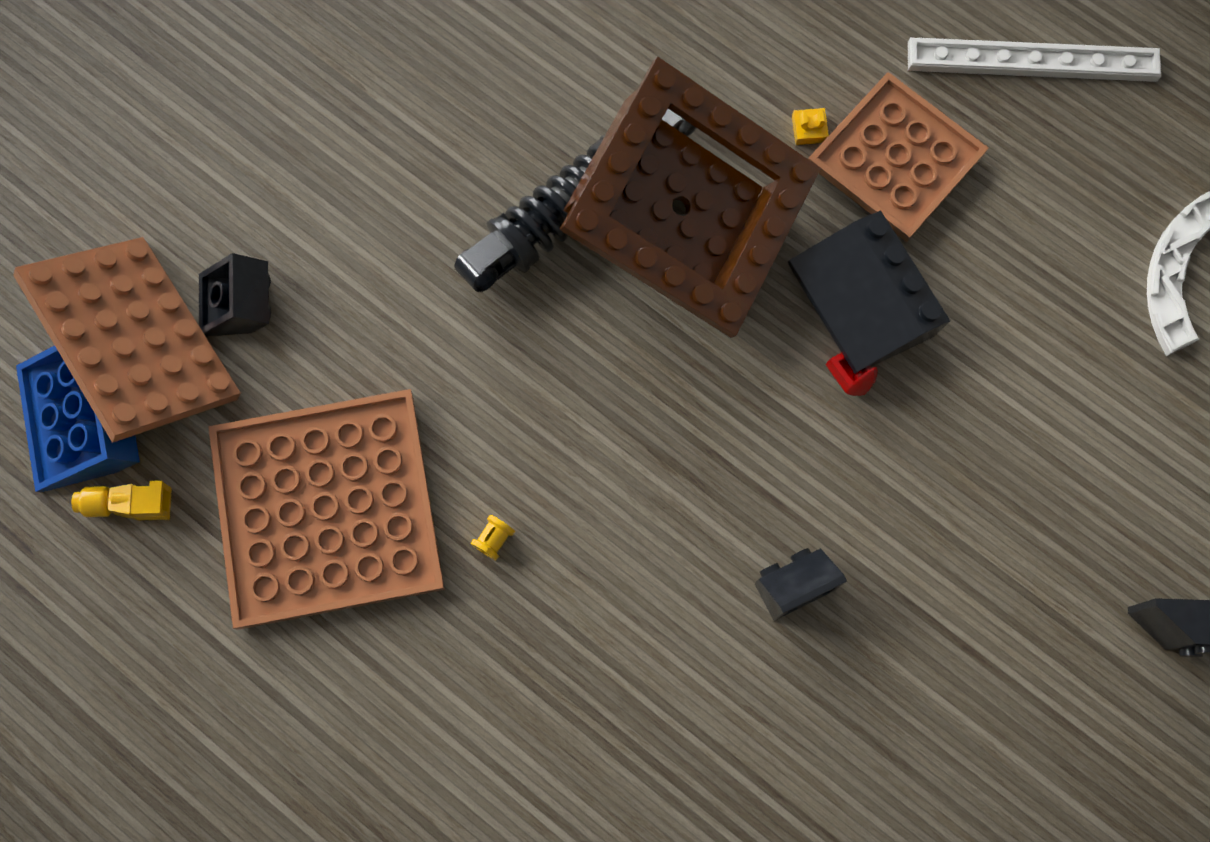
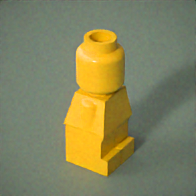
M150 481L149 486L127 484L112 488L106 486L84 487L80 492L73 493L71 505L73 512L81 513L84 517H108L111 513H114L115 515L137 521L170 520L172 488L163 481Z

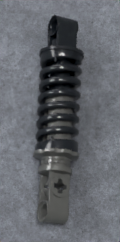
M667 109L662 120L686 136H690L696 130V127ZM606 134L602 135L600 140L589 147L587 155H578L574 159L573 165L562 167L560 176H550L546 186H537L533 191V197H522L519 207L511 206L505 214L502 213L498 217L490 219L486 223L490 234L458 256L454 268L476 292L488 290L497 280L514 267L526 273L533 264L539 261V253L534 247L536 243L546 252L553 250L554 245L548 235L549 233L558 241L563 242L567 239V234L560 230L568 215L563 210Z

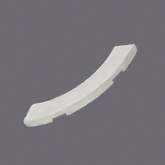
M1210 191L1186 206L1171 221L1161 235L1150 261L1147 277L1148 310L1156 337L1166 356L1199 340L1188 316L1185 300L1182 297V283L1185 281L1186 269L1194 247L1210 230Z

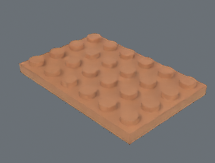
M144 237L15 267L14 278L112 443L238 400L241 392Z

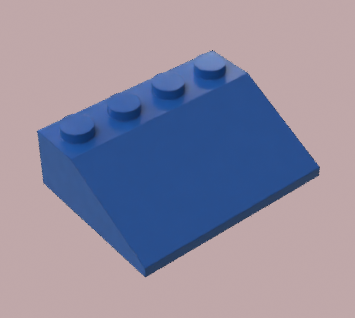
M55 345L16 365L35 492H45L107 476L140 462L135 435L112 443Z

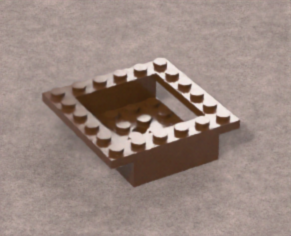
M657 56L651 63L638 89L623 102L563 210L568 215L560 230L732 338L737 336L821 168ZM667 109L772 178L774 182L765 187L760 186L662 120ZM674 200H680L684 203L686 207L684 216L674 212L672 207Z

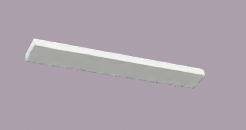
M910 37L908 41V71L1157 82L1161 78L1160 48Z

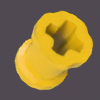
M489 515L487 518L488 524L478 539H473L470 544L487 557L496 561L499 557L498 551L508 536L514 535L515 530L497 517Z

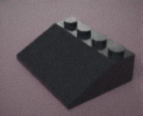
M881 210L849 224L788 261L789 267L854 374L933 338L950 322L949 317Z

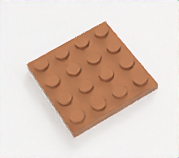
M887 72L813 152L808 160L821 168L819 171L821 176L867 212L873 214L881 210L895 234L908 242L985 155L989 148L891 73Z

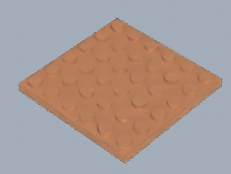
M411 389L208 426L233 629H245L445 590Z

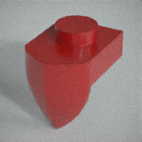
M842 352L829 359L825 364L844 392L851 396L865 395L874 385L878 375L877 367H869L854 374Z

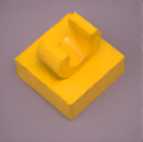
M825 108L793 111L792 123L795 144L823 143L829 136Z

